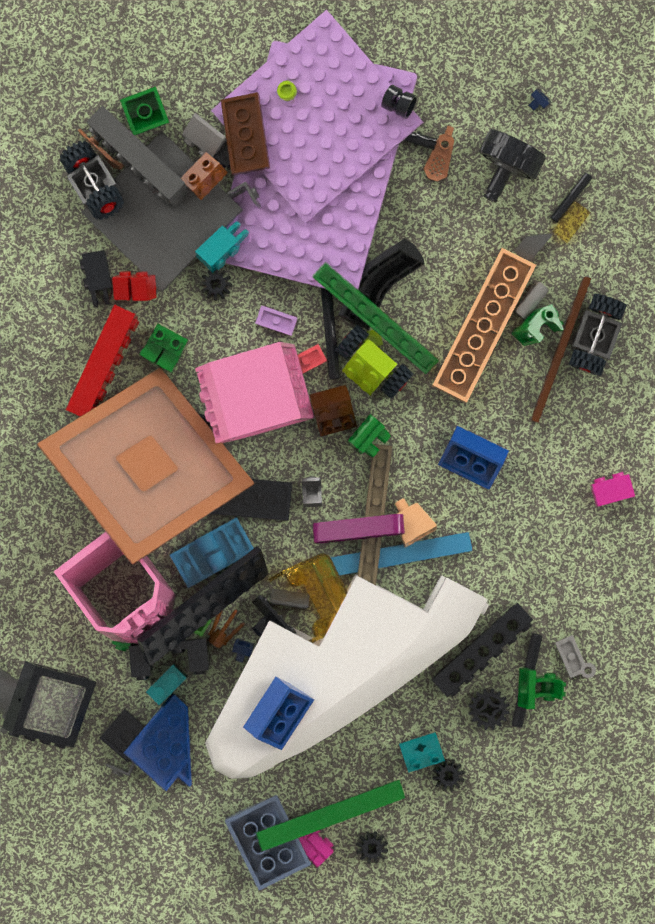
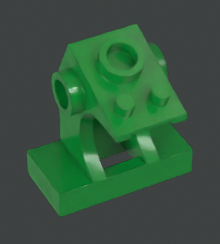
M551 304L533 310L527 319L519 327H516L511 334L523 346L540 343L544 339V336L540 333V327L543 324L556 333L564 330L562 327L564 323L559 320L558 311Z
M526 667L519 668L518 706L526 709H535V698L543 697L544 701H555V698L563 700V697L566 696V692H564L566 682H563L562 679L556 676V673L548 672L544 673V676H536V670ZM537 682H541V691H536Z

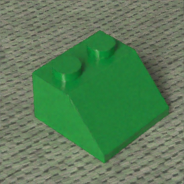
M156 86L120 100L132 134L135 136L169 123Z

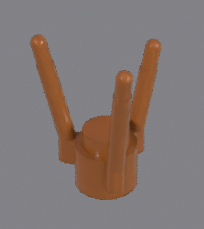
M223 610L216 615L213 626L208 633L210 635L208 642L220 649L222 645L226 646L228 641L245 625L244 622L228 636L225 633L237 614V610L233 611L221 630L218 628L216 630Z

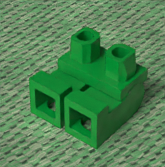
M157 323L139 355L154 364L157 362V366L173 374L188 344V339Z
M369 414L348 439L347 443L360 454L365 452L373 458L379 449L372 442L377 437L385 444L391 435L384 429L385 426Z

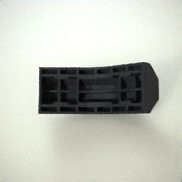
M404 238L365 265L358 290L380 308L386 293L391 287L424 265V258L416 246ZM343 304L339 312L340 317L355 325L358 324L366 330L370 329V326Z

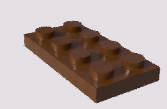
M259 93L222 99L221 107L231 174L234 176L269 169L270 162Z

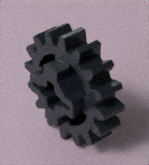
M484 688L483 694L477 691L478 697H471L473 704H468V707L472 708V711H469L468 714L474 715L471 721H478L477 727L483 724L484 730H487L488 726L495 730L496 724L501 727L500 721H507L504 715L510 714L506 710L510 706L509 703H504L507 699L506 696L500 698L501 692L498 691L494 694L493 688H491L490 692H487ZM490 696L498 699L500 703H493ZM483 698L482 705L476 708L477 703ZM487 704L495 707L491 710V714H488L487 711H482L487 708ZM498 711H501L500 716L495 720L494 716ZM478 715L486 716L488 722L481 720Z

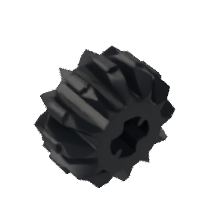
M217 269L215 274L208 270L209 277L202 275L206 282H200V286L207 287L203 288L201 292H208L207 299H210L212 294H214V301H217V295L219 294L222 300L225 299L223 292L228 295L230 294L226 287L230 288L233 286L232 283H226L231 277L226 276L223 278L226 274L225 270L220 275ZM217 280L221 281V282H219V284L221 285L220 288H218V287H216L215 289L212 288L213 285H212L211 283H212L213 281H214V282H217Z
M445 759L444 766L441 763L437 764L440 770L433 769V772L439 775L433 776L432 779L439 780L436 783L437 787L443 784V791H446L447 786H449L452 792L454 790L452 785L455 784L457 788H460L457 781L464 782L465 779L459 775L465 774V771H457L462 765L458 763L454 767V759L451 760L450 765H448V761ZM446 771H448L449 773L450 771L453 772L452 779H444Z
M367 831V838L362 835L359 837L363 843L356 842V846L361 847L356 850V853H363L360 857L362 861L368 857L367 863L370 864L371 858H374V862L377 864L378 856L382 860L385 859L381 852L388 853V849L384 848V846L388 845V841L381 842L384 838L383 834L376 838L377 831L373 832V837H370V832ZM371 843L373 845L375 843L376 851H368V844Z

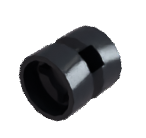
M392 84L384 94L381 107L390 112L395 110L397 115L407 119L416 105L417 96L408 91L403 93L401 88Z

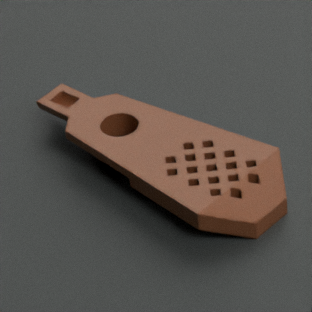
M447 126L445 134L439 136L435 150H432L423 169L427 178L436 182L447 178L454 144L452 137L454 128L451 126ZM443 141L448 142L449 145L447 148H443L441 146V143Z
M78 130L79 134L114 169H122L124 167L122 163L113 159L102 147H98L99 143L92 136L88 138L84 131Z

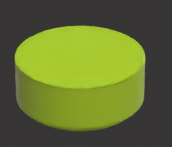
M283 81L277 87V94L282 100L291 101L297 95V88L292 82Z

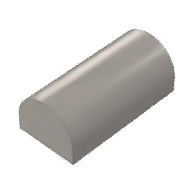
M535 282L516 305L513 312L525 321L546 296L549 289L541 282Z

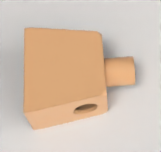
M404 498L395 503L399 511L397 514L404 515L405 534L400 535L405 548L437 530L436 523L418 503L409 506Z

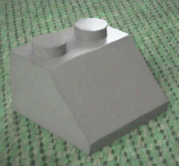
M196 113L192 116L182 133L185 138L184 142L191 148L194 146L200 150L198 153L201 156L207 152L213 157L227 142L226 137Z

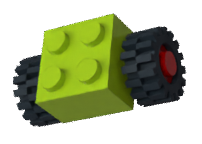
M357 324L335 349L346 360L356 351L342 369V372L370 396L387 378L388 380L380 390L392 399L407 384V381L414 373L402 363L392 374V370L396 367L397 363L369 339L361 345L369 334Z

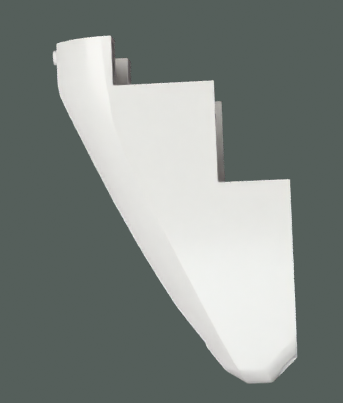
M355 574L320 641L295 629L296 634L269 621L205 742L214 770L231 779L251 778L329 737L394 693L465 639L473 629L480 614H485L489 606L486 603L488 599L441 575L425 607L422 609ZM275 677L290 683L314 699L282 750L256 739L243 728Z

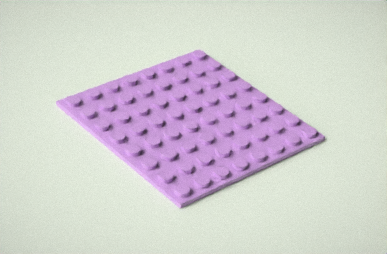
M327 9L226 97L231 98L256 92L259 93L270 168L261 171L306 224L424 123L414 111L405 119L397 115L395 110L390 112L381 107L384 94L391 84ZM283 81H290L297 88V95L291 101H284L277 94V87ZM220 102L211 111L224 125Z

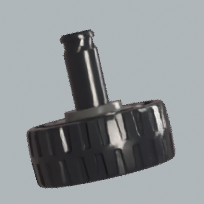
M490 129L484 138L479 153L493 162L497 169L487 187L486 194L483 195L484 198L494 203L498 202L497 199L501 196L511 174L530 180L536 179L546 156L536 148L511 135Z

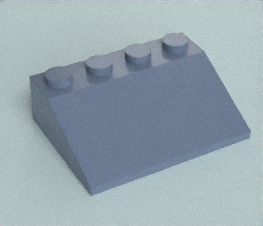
M277 795L225 818V823L259 891L311 865L299 838L261 851L255 832L289 820Z

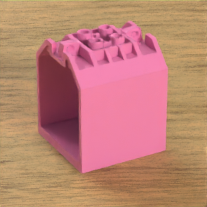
M278 342L209 362L195 368L196 372H199L197 375L201 384L200 399L206 406L205 417L207 422H210L211 427H213L216 443H227L315 418L295 344Z
M105 532L56 569L54 573L96 631L113 641L138 644V637L173 611L175 593L148 556H145L139 562L155 582L153 597L115 627L109 628L81 590L84 584L124 555L107 532Z

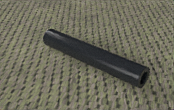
M586 172L550 216L553 221L559 222L591 181V175Z

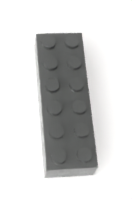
M103 105L87 121L90 127L88 130L92 133L91 135L98 142L103 140L102 144L112 155L116 153L115 156L126 168L130 166L129 169L139 180L143 178V182L153 193L157 191L159 199L165 205L171 204L175 208L190 192L185 182Z

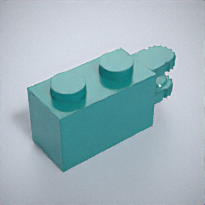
M238 221L233 223L228 229L222 225L195 251L196 257L212 273L216 269L220 270L230 256L233 257L238 253L240 243L248 236L249 231L246 229L236 237L233 235L241 226Z

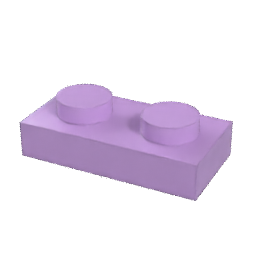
M261 305L255 324L292 336L298 318Z

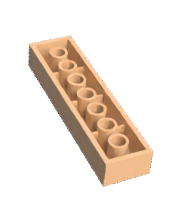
M504 248L500 250L432 387L465 404L467 403L536 267L535 264Z

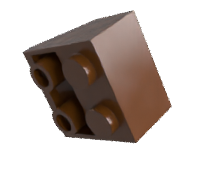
M346 385L309 394L320 437L357 427Z

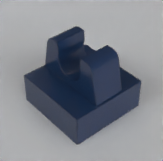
M536 89L531 94L534 100L528 106L534 111L540 105L546 108L552 102L540 89Z
M236 638L232 652L237 653L235 661L243 663L245 656L250 657L254 643Z

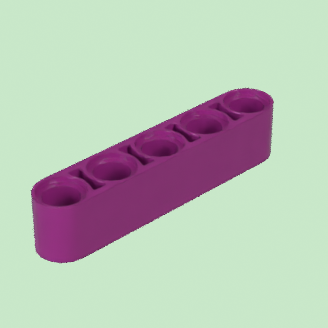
M403 514L313 523L314 543L316 544L405 534Z

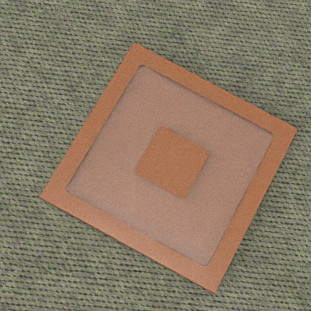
M158 368L37 444L132 565L254 485L253 480L222 442H215L213 431L161 368Z

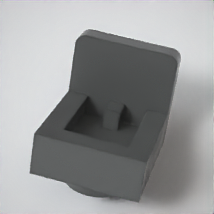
M309 476L302 478L303 507H322L320 477Z

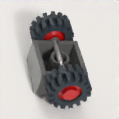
M78 141V144L73 143V146L66 147L67 150H63V154L60 155V162L69 174L67 178L84 206L96 220L108 219L110 215L111 217L114 216L113 213H118V209L123 207L124 200L121 196L123 191L106 163L99 155H96L89 142L83 141L82 143Z
M596 293L593 295L589 309L596 313L588 310L584 311L571 346L575 350L572 353L569 365L593 375H602L605 364L611 357L622 326L621 322L613 319L622 320L627 306L625 303L606 295Z

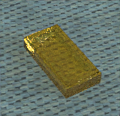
M575 201L552 232L568 243L591 212Z

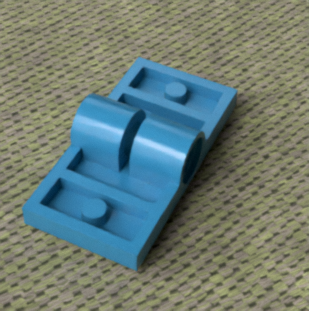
M236 517L170 554V557L185 584L190 588L238 561L254 549Z

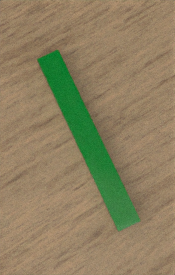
M327 262L312 275L318 283L424 374H427L439 362L436 356Z
M395 780L255 833L261 851H265L404 799L405 795L400 780Z

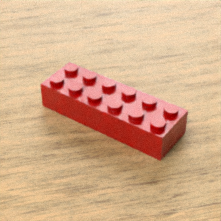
M114 304L65 410L81 417L96 408L99 401L103 402L107 394L105 388L108 383H112L115 377L113 371L116 366H120L124 356L121 355L123 349H128L131 343L130 334L132 331L135 332L140 323L137 320L138 316Z

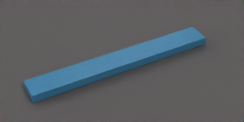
M469 532L417 541L406 548L403 544L381 548L378 568L472 551ZM360 552L318 560L321 579L358 572Z

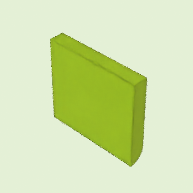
M374 330L366 331L369 336L364 340L363 344L369 339L376 346L383 345L382 337Z

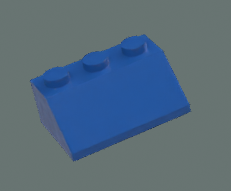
M457 426L438 465L490 490L509 450Z
M275 677L243 728L256 739L282 750L314 699L290 683Z

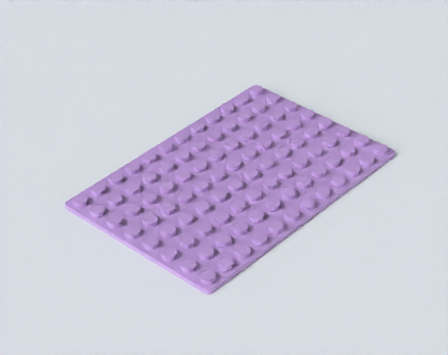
M273 41L267 61L288 43ZM374 64L391 85L393 84L401 88L403 93L408 91L413 94L417 81L415 73ZM399 144L307 224L261 170L235 175L231 190L247 182L251 188L254 187L260 197L257 199L261 208L254 204L248 191L233 198L243 211L226 229L238 221L241 226L233 235L236 237L245 229L249 231V234L240 243L238 253L233 257L230 256L225 261L226 264L324 288L312 275L327 262L354 287L359 289Z

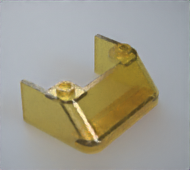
M320 553L282 570L268 579L269 582L285 576L288 583L294 587L304 584L320 616V619L316 620L312 625V632L315 638L309 640L311 643H315L325 637L348 593L331 558L325 553Z

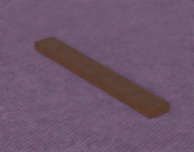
M585 276L581 280L530 419L534 423H539L589 287L591 281L589 277Z

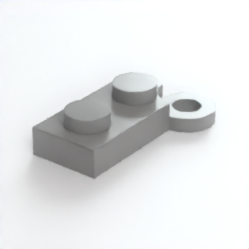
M573 635L554 642L570 678L582 674L585 678H591L595 675V666L584 662ZM586 667H591L592 671L590 674L585 673Z

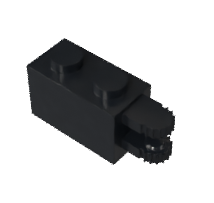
M100 250L82 254V259L79 262L81 271L85 270L86 278H83L85 290L88 289L91 293L93 306L98 307L99 301L96 292L103 291L104 303L109 305L108 290L113 289L106 251Z

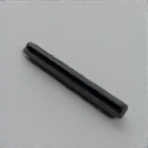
M320 288L328 374L330 380L340 379L338 352L335 351L337 348L333 296L327 289Z
M532 633L524 668L536 669L542 635ZM518 697L512 726L522 728L526 708L518 706Z

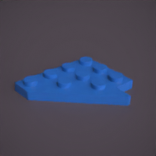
M171 694L124 752L132 762L164 791H167L177 778L186 786L190 787L192 785L188 706L175 694Z

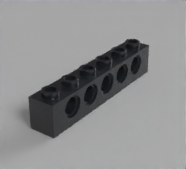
M516 602L431 680L446 697L449 695L455 696L461 690L459 686L464 682L468 684L475 677L473 674L478 669L480 671L484 670L489 665L487 661L492 657L497 658L503 652L502 648L506 644L510 646L518 639L516 635L519 632H526L532 626L531 622L533 619ZM510 620H515L517 623V627L513 631L507 629V623ZM495 633H501L503 636L502 641L498 644L492 640ZM481 646H487L488 654L486 656L478 654V649ZM466 659H473V668L466 669L464 661ZM452 672L460 674V679L457 682L450 681L449 676Z

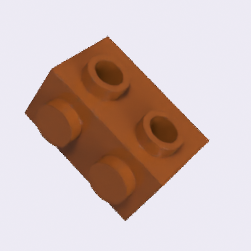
M205 152L180 179L185 182L188 189L196 197L202 200L223 179L227 171L217 160Z

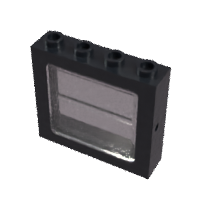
M25 661L2 728L8 730V734L13 737L19 738L20 735H23L25 739L30 741L39 739V742L50 745L52 742L59 748L65 749L66 746L74 748L96 681L85 676Z

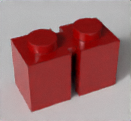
M121 271L119 275L112 277L114 300H131L132 298V301H149L157 298L155 275H148V272L145 271L136 272V274H131V271Z

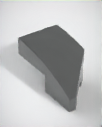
M531 234L526 236L514 252L530 262L553 234Z

